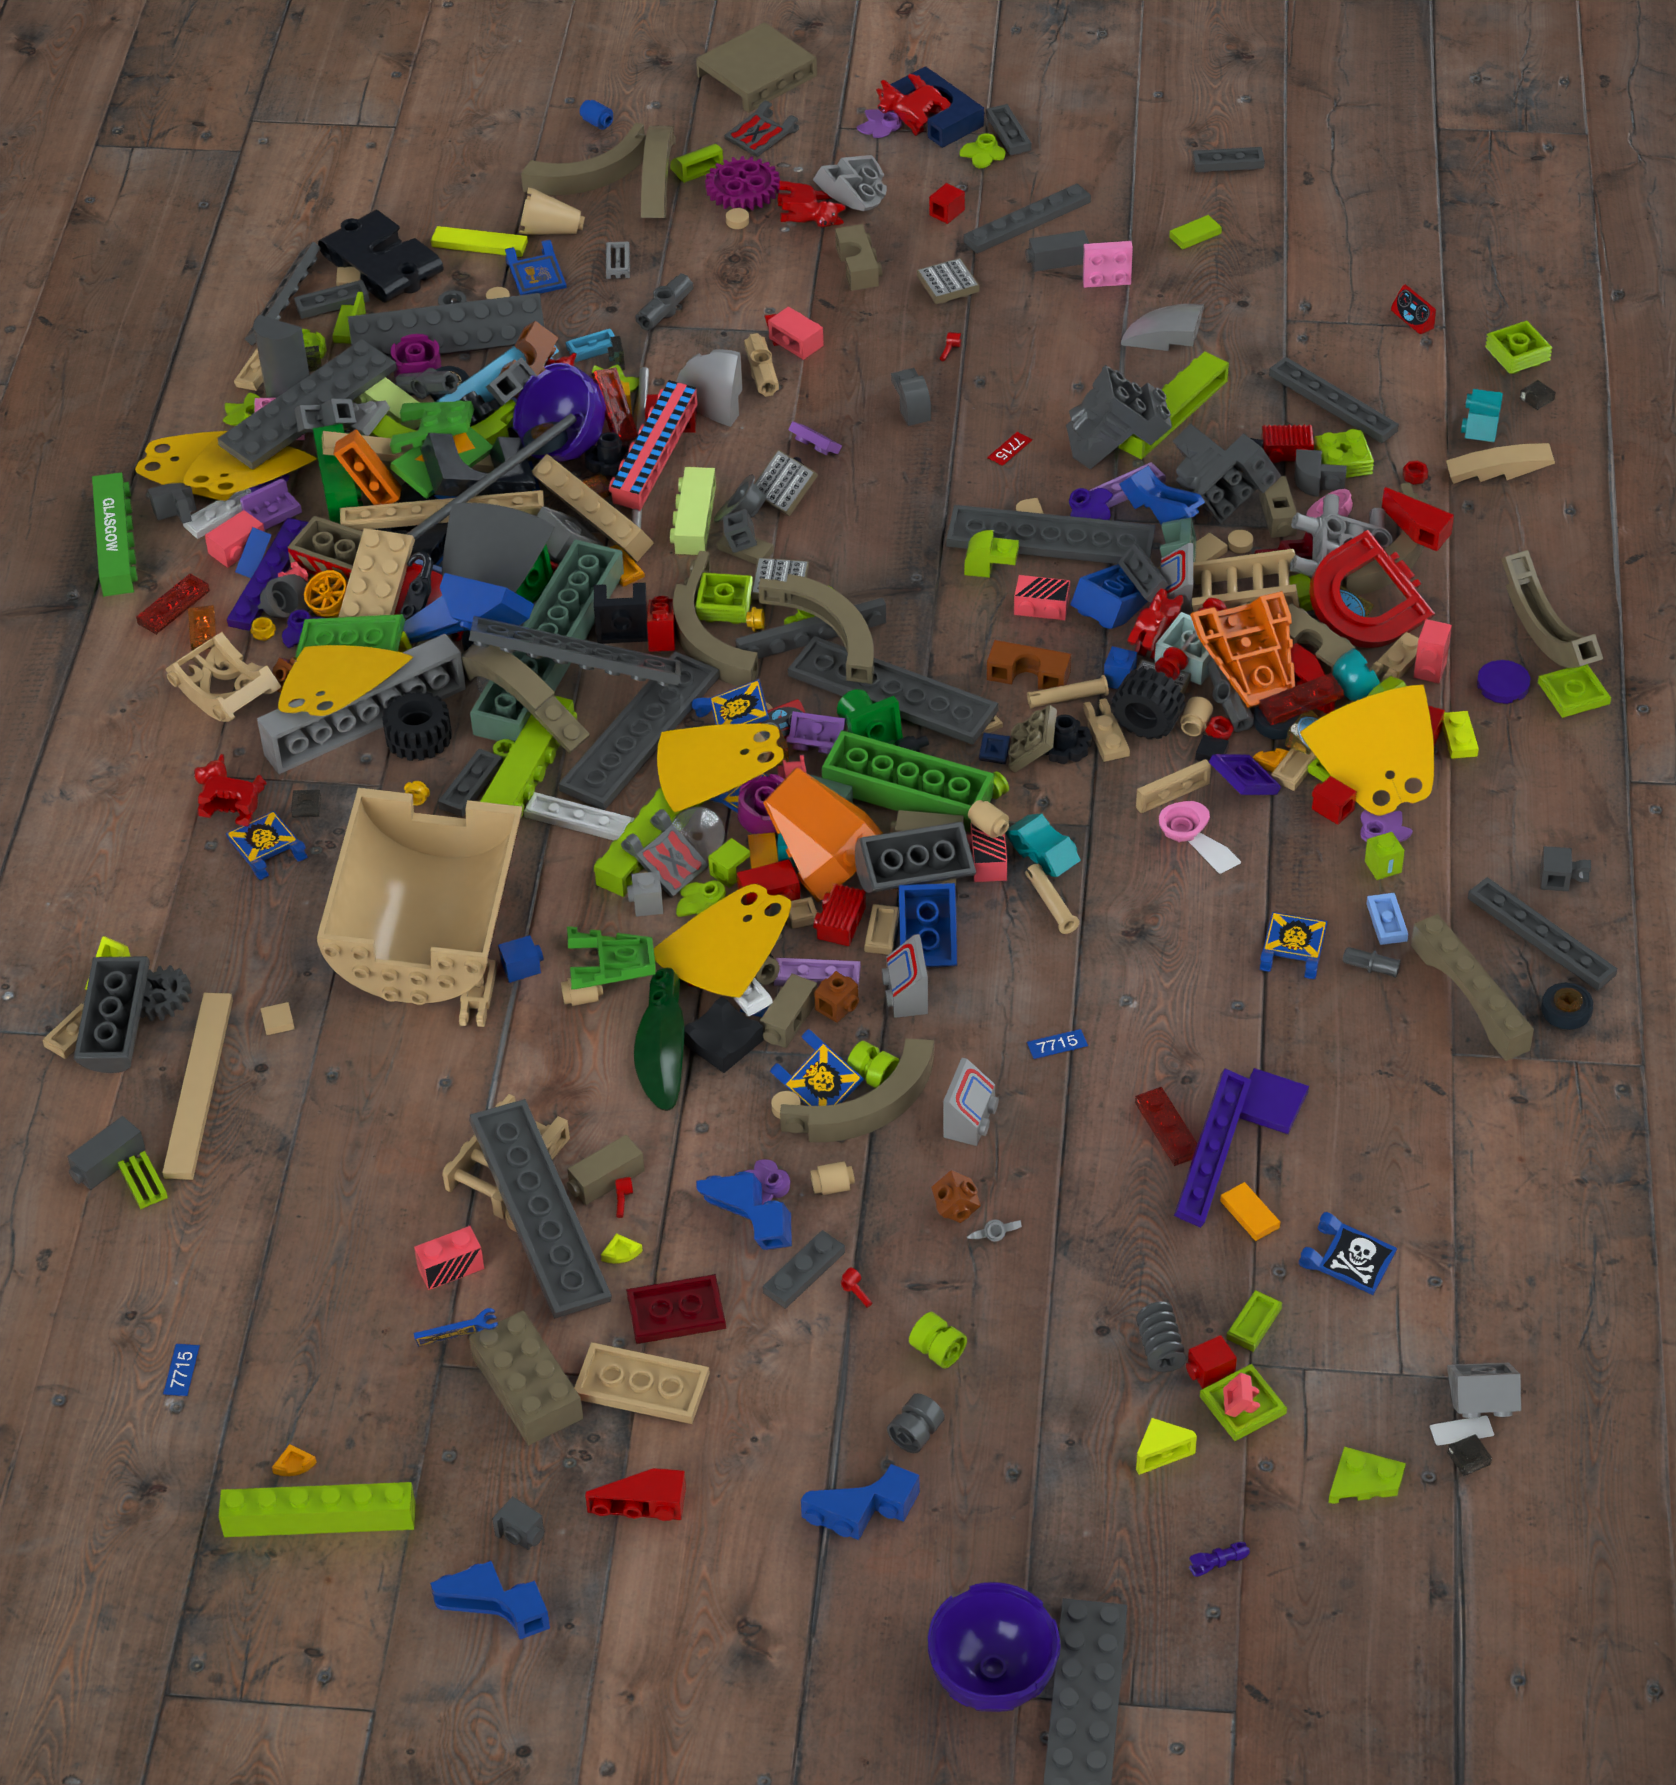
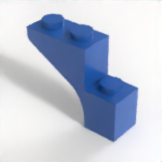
M1149 465L1119 483L1134 509L1142 505L1145 508L1150 507L1161 526L1163 522L1195 516L1199 513L1197 508L1205 503L1202 496L1197 493L1172 488L1162 483Z
M742 1171L735 1173L734 1176L721 1177L713 1175L707 1177L706 1180L696 1181L698 1192L704 1195V1199L709 1204L752 1221L754 1240L762 1250L792 1246L791 1212L783 1202L766 1201L762 1205V1184L754 1173Z
M890 1464L886 1473L877 1482L866 1487L808 1491L801 1499L802 1518L812 1525H822L832 1529L840 1536L859 1540L875 1511H878L886 1518L905 1521L920 1493V1475Z
M492 1561L484 1564H475L467 1570L453 1575L442 1576L437 1581L430 1583L433 1600L438 1609L501 1616L514 1627L519 1639L550 1629L548 1611L535 1580L526 1584H517L510 1590L504 1591Z

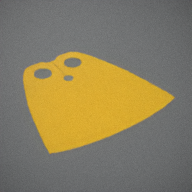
M227 431L193 433L154 440L147 445L145 449L147 455L138 462L135 470L139 475L163 485L183 483L186 472L197 456L220 433H226ZM160 444H168L170 446L169 451L164 453H158L154 449ZM179 457V460L171 461V458ZM150 462H158L161 465L155 471H147L145 469V465ZM224 473V474H221L220 476H221V477H227V476H229V474ZM197 476L193 479L196 483H203L209 480L206 476ZM232 483L218 485V488L222 490L234 487ZM191 487L193 494L227 501L234 494L221 495L210 492L208 488Z
M220 433L191 464L184 476L183 483L195 488H208L210 492L221 495L231 494L278 478L318 458L304 451L286 446L252 470L218 445V438L225 434ZM224 473L229 474L227 477H221L220 475ZM197 476H206L209 478L208 481L203 483H196L193 481V479ZM232 483L234 487L222 490L218 488V485Z
M321 645L304 647L285 680L278 708L281 712L285 713L303 711L315 716L329 715L371 691L408 663L413 656L392 650L362 646ZM320 691L325 692L322 696H316V693ZM301 698L305 700L304 704L299 707L288 706L289 702L294 699ZM322 702H333V706L327 710L317 709V705Z
M1424 685L1395 688L1362 698L1330 712L1300 732L1309 748L1333 778L1357 791L1356 802L1374 815L1381 816L1393 812L1399 804L1404 802L1416 803L1424 800L1432 791L1434 781V743ZM1387 771H1393L1395 773L1393 779H1387L1385 777ZM1410 778H1418L1422 782V789L1414 794L1409 793L1405 789V782ZM1379 790H1385L1390 795V801L1384 806L1376 805L1372 799L1374 793Z
M722 724L661 732L657 749L658 775L665 799L674 813L732 790L779 764L783 760L784 754L783 749L778 747L776 743L780 737L778 727L770 724ZM767 731L770 733V737L766 741L756 742L753 739L758 732ZM749 749V752L747 754H740L741 750ZM769 751L774 753V758L769 762L762 763L757 760L758 756L763 752Z
M758 884L745 886L710 906L654 948L655 961L663 968L673 969L680 979L696 987L716 994L740 998L772 951L788 919L791 901L782 895H769L767 889ZM750 892L757 894V900L753 904L743 905L741 903V899L745 894ZM778 903L781 905V910L778 914L774 916L765 915V909L770 904ZM746 915H752V919L750 921H743V918Z

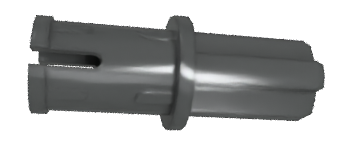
M1347 947L1343 955V962L1346 964L1368 969V973L1375 971L1395 978L1398 975L1401 960L1378 955L1377 951L1369 953Z

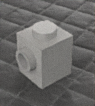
M659 871L632 874L633 885L627 886L629 902H634L636 917L663 914Z

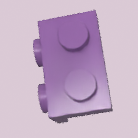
M283 478L240 498L242 511L245 510L263 523L264 530L285 521L287 518L302 513L301 505L288 492L287 483Z
M793 712L790 734L786 738V742L793 744L792 749L808 751V747L819 748V753L829 754L841 730L845 731L846 719Z

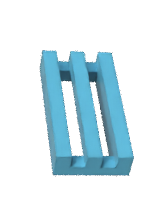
M606 329L567 341L566 349L570 351V355L577 353L574 362L618 350L620 345L612 330Z

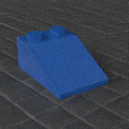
M1117 564L1080 577L1070 605L1078 609L1081 615L1092 617L1099 621L1102 627L1113 629L1125 624L1148 601L1142 596L1120 565Z
M955 883L899 885L900 945L913 935L920 934L926 967L957 966Z

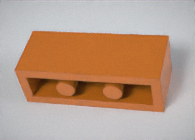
M357 429L336 442L333 454L373 505L392 504L400 499L402 486Z

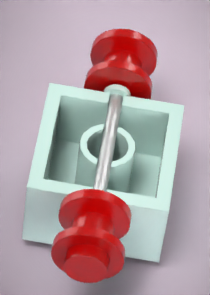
M1208 598L1203 603V608L1197 611L1215 607L1216 611L1227 609V607L1219 599ZM1181 612L1156 642L1155 669L1159 673L1160 671L1165 673V676L1171 677L1173 680L1179 677L1180 670L1191 673V681L1199 685L1208 677L1207 664L1213 658L1199 640L1191 616Z

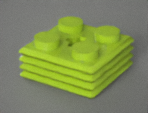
M1527 320L1487 334L1488 337L1485 342L1487 345L1485 347L1510 374H1516L1520 370L1532 366L1536 367L1541 363L1551 360L1550 353L1552 351L1550 349H1552V346Z
M1350 429L1347 432H1327L1323 435L1314 436V450L1322 451L1321 464L1346 466V478L1373 474L1374 459L1361 430Z
M702 573L695 605L698 619L706 622L746 623V615L751 604L753 577L747 575Z

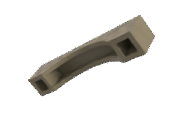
M1436 914L1415 923L1411 947L1426 965L1433 966L1444 972L1462 990L1475 1009L1490 1043L1503 1059L1508 1061L1530 1051L1534 1028L1444 920Z

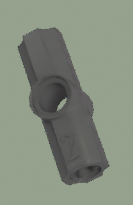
M680 273L666 286L657 287L653 291L654 298L635 315L636 322L642 329L649 331L663 318L672 317L676 313V305L693 290V282L690 281L687 275Z
M428 368L424 372L399 374L396 377L395 385L410 396L415 395L420 399H424L432 394H452L457 390L459 380L456 374H452L450 371H437L433 368Z
M1212 659L1207 664V670L1214 685V700L1222 704L1227 718L1234 727L1233 731L1249 730L1254 725V717L1250 707L1246 706L1224 673Z

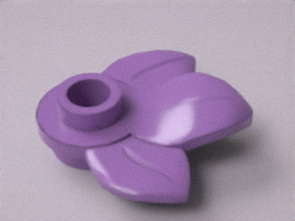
M877 109L865 110V115L869 121L858 125L857 130L863 134H872L873 138H882L902 126V120L893 111L882 113Z
M1365 809L1361 814L1360 820L1363 826L1360 835L1365 842L1369 838L1393 832L1399 842L1407 840L1412 835L1413 831L1410 828L1402 826L1401 811L1378 816Z
M758 1160L755 1163L754 1170L745 1171L754 1173L761 1182L762 1205L766 1201H771L772 1198L783 1197L790 1189L789 1175L784 1170L778 1169L776 1163L771 1160Z

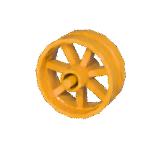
M334 570L320 572L312 577L306 585L304 600L317 617L338 618L348 581L341 573ZM344 585L343 590L338 591ZM322 603L320 608L315 607L318 604Z

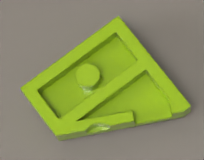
M1344 1447L1328 1503H1339V1499L1357 1497L1359 1501L1371 1499L1375 1496L1382 1498L1397 1496L1406 1463Z

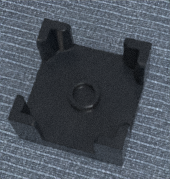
M646 582L633 584V598L607 599V586L605 584L594 585V616L597 643L648 642Z

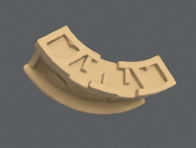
M220 632L166 668L167 678L174 687L178 686L193 703L209 716L223 722L233 720L235 718L233 714L235 711L262 693L271 694L281 688V685L267 665L259 666L252 662L247 665L241 661L243 660V655L230 643L223 632ZM210 647L209 654L206 659H203L199 654ZM189 660H193L202 667L201 670L196 665H188L190 672L194 673L193 676L186 675L180 667ZM223 667H227V668H228V669L225 670V671H222V670H221ZM212 676L221 680L237 678L234 683L235 691L223 694L210 693Z

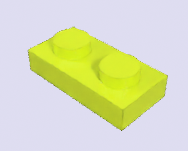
M1468 711L1445 713L1443 732L1451 759L1477 757L1479 748Z

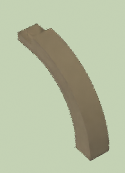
M635 123L626 137L617 146L602 155L588 160L572 163H545L530 160L521 173L523 192H527L529 187L546 195H569L595 190L616 182L633 171L643 160L646 140L644 124Z
M650 125L647 130L642 168L641 218H666L669 157L672 145H676L674 126Z
M1411 483L1400 484V493L1427 503L1426 499H1419L1417 492H1413ZM1402 531L1398 538L1384 548L1389 556L1393 552H1397L1400 557L1395 562L1403 560L1411 569L1422 554L1424 546L1415 543ZM1376 560L1368 563L1341 581L1343 590L1349 591L1355 596L1379 590L1393 583Z
M1528 550L1501 559L1509 584L1505 586L1515 611L1528 634L1547 657L1567 668H1576L1603 659L1595 634L1583 636L1573 632L1554 612L1539 583Z
M788 574L786 582L775 579H760V603L796 608L822 619L836 631L845 645L848 655L846 661V681L873 684L874 649L872 636L862 614L846 597L823 583L798 575Z
M905 1038L903 1054L892 1074L877 1088L859 1098L826 1106L781 1104V1131L808 1133L809 1142H834L868 1134L894 1121L917 1100L929 1080L934 1063V1040Z

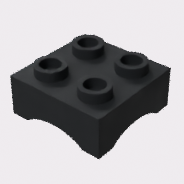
M722 996L714 1002L712 1007L701 1018L688 1023L684 1027V1045L723 1073L728 1071L764 1040L763 1025L756 1020H751L742 1015Z

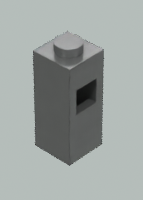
M1084 230L1029 238V248L1025 250L1027 263H1031L1034 272L1082 265L1084 244L1090 243Z
M121 1116L67 1156L70 1165V1176L76 1183L80 1184L82 1182L87 1188L92 1190L119 1170V1161L129 1162V1157H136L146 1150L141 1131L125 1117Z

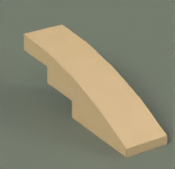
M1549 443L1496 447L1446 460L1453 484L1478 476L1479 481L1482 482L1505 474L1506 479L1510 480L1555 464Z

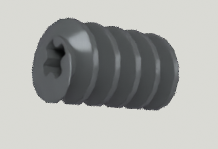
M1163 1301L1154 1302L1142 1308L1137 1314L1136 1321L1140 1336L1142 1337L1148 1366L1158 1372H1171L1180 1369L1186 1363L1187 1358L1183 1353L1184 1347L1181 1344V1336L1178 1334V1325L1175 1323L1176 1319L1172 1313V1305Z

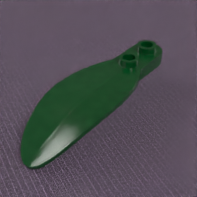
M671 968L659 969L652 976L649 1004L639 1024L634 1044V1064L641 1086L648 1098L659 1109L665 1111L673 1109L678 1100L684 1047V1018L682 1009L678 1004L680 978Z

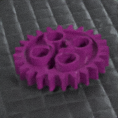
M741 156L740 160L732 157L731 162L724 159L723 165L716 163V169L710 168V173L706 174L705 187L707 196H710L711 201L716 200L717 206L723 204L724 209L732 206V209L737 207L745 209L749 207L751 210H754L755 205L762 208L763 202L770 204V199H776V194L779 193L780 177L779 172L775 171V166L770 167V162L762 164L761 158L753 161L752 156L748 160H745L744 156Z

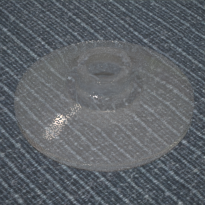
M693 807L686 809L672 823L704 860H707L710 854L723 845L725 838L723 823L717 814L707 808ZM696 832L703 834V838L699 841L693 839V835Z

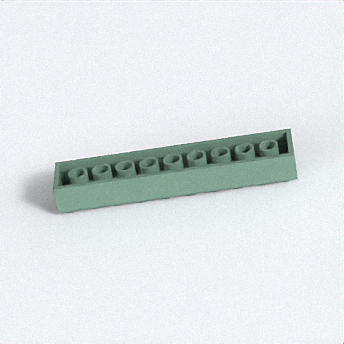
M575 539L533 607L530 618L524 622L522 627L585 640L595 623L594 585L605 584L607 586V599L610 598L620 581V577L624 574L622 551ZM521 651L511 653L534 671L554 692L571 662L559 664L552 661L553 658L544 656L540 659L531 658ZM489 680L470 712L473 735L495 741L510 739L515 742L531 713L509 692Z

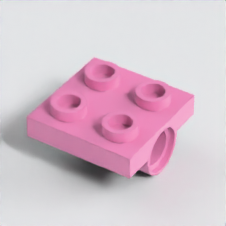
M1132 241L1084 244V288L1131 285Z

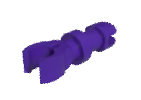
M1241 1541L1233 1543L1229 1548L1223 1550L1221 1548L1213 1549L1211 1554L1197 1553L1189 1557L1193 1565H1190L1188 1568L1194 1576H1202L1212 1570L1214 1566L1221 1568L1226 1566L1228 1561H1239L1246 1558L1250 1550L1246 1547V1543Z

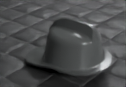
M753 474L742 481L731 498L720 508L714 517L715 522L721 521L723 516L743 509H747L751 518L758 513L766 500V496L754 484L755 476Z
M295 574L270 580L261 592V603L257 606L258 609H264L273 618H289L290 614L296 610H309L310 608L304 600V591L308 582Z

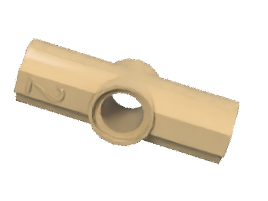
M758 333L750 334L744 340V346L751 366V376L755 380L758 393L763 394L765 397L772 396L779 390V383L772 363V353L768 350L765 337L760 336Z

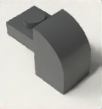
M521 357L489 383L486 388L502 406L523 389V386L532 375L536 377L537 375Z
M915 368L891 373V382L900 396V412L907 425L911 426L931 421V401L923 375L918 376Z
M330 399L321 405H299L294 408L299 432H313V428L342 423L343 428L346 429L356 423L352 399Z
M1296 449L1294 481L1301 491L1319 497V490L1335 491L1345 489L1346 466L1321 464L1322 451Z
M170 483L147 489L152 510L157 520L178 515L182 524L192 521L190 512H194L197 508L191 486H187L184 483Z

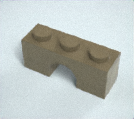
M863 224L835 228L836 250L840 261L846 262V278L851 291L878 287L879 276H882V267L880 262H876L875 247L871 248L870 233L865 232Z
M1291 603L1288 606L1292 624L1289 625L1290 639H1293V644L1308 643L1313 645L1317 649L1315 656L1325 676L1334 681L1332 674L1335 662L1341 655L1355 648V646L1348 639L1340 637L1331 631L1326 624L1318 622L1309 616L1304 609L1298 608Z

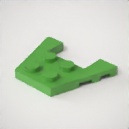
M472 401L402 404L400 410L402 422L416 419L422 420L418 431L392 436L390 443L392 454L402 452L401 447L412 444L414 448L422 446L428 433H444L454 436L467 432L474 412Z
M567 927L568 948H597L599 966L570 967L571 990L655 975L652 937L617 933L616 937L602 936L601 930L591 929L590 934L577 932V927Z

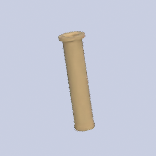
M1101 675L1099 679L1027 692V700L1030 709L1034 707L1099 694L1107 696L1109 694L1108 683L1105 675Z
M1033 864L1029 866V871L1026 870L1025 875L1029 878L1059 924V931L1063 934H1068L1076 930L1079 926V919L1071 914L1042 870L1041 865Z

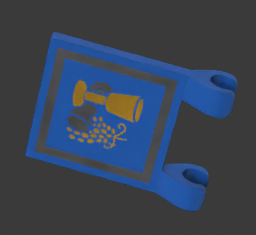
M551 240L541 241L543 247L542 256L517 260L514 247L505 249L506 262L510 267L520 295L541 294L567 288L554 254Z

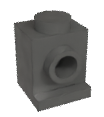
M747 509L723 516L724 535L733 553L757 545L754 524Z
M513 1496L492 1518L496 1537L501 1538L504 1535L510 1543L514 1545L520 1544L527 1550L532 1546L538 1545L544 1536L542 1515Z

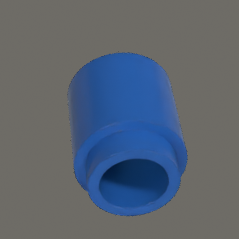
M586 100L580 107V115L583 120L601 130L606 129L613 122L612 109L595 100Z

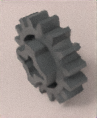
M171 965L166 970L158 966L157 971L154 973L149 969L140 1014L142 1019L147 1016L149 1021H153L158 1016L160 1021H163L167 1014L174 1017L176 1009L183 1011V1002H190L188 994L192 993L191 983L187 975L183 974L180 968L174 971Z

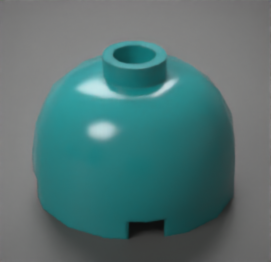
M1355 648L1345 652L1337 659L1333 666L1332 674L1335 680L1332 687L1339 697L1345 695L1351 701L1367 697L1371 690L1380 684L1374 670H1369L1365 665L1368 663L1367 660Z

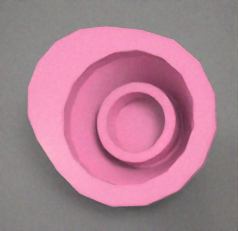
M1338 489L1330 492L1329 494H1335L1339 497L1338 514L1348 517L1353 504L1350 491ZM1325 496L1308 509L1307 516L1317 518L1323 514V498Z
M1195 801L1178 802L1168 805L1161 811L1159 826L1165 832L1166 837L1178 841V843L1192 841L1208 824L1210 814L1206 806Z

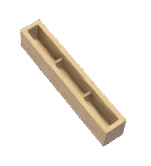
M548 454L532 470L533 476L545 488L613 543L621 547L637 562L654 544L642 529Z

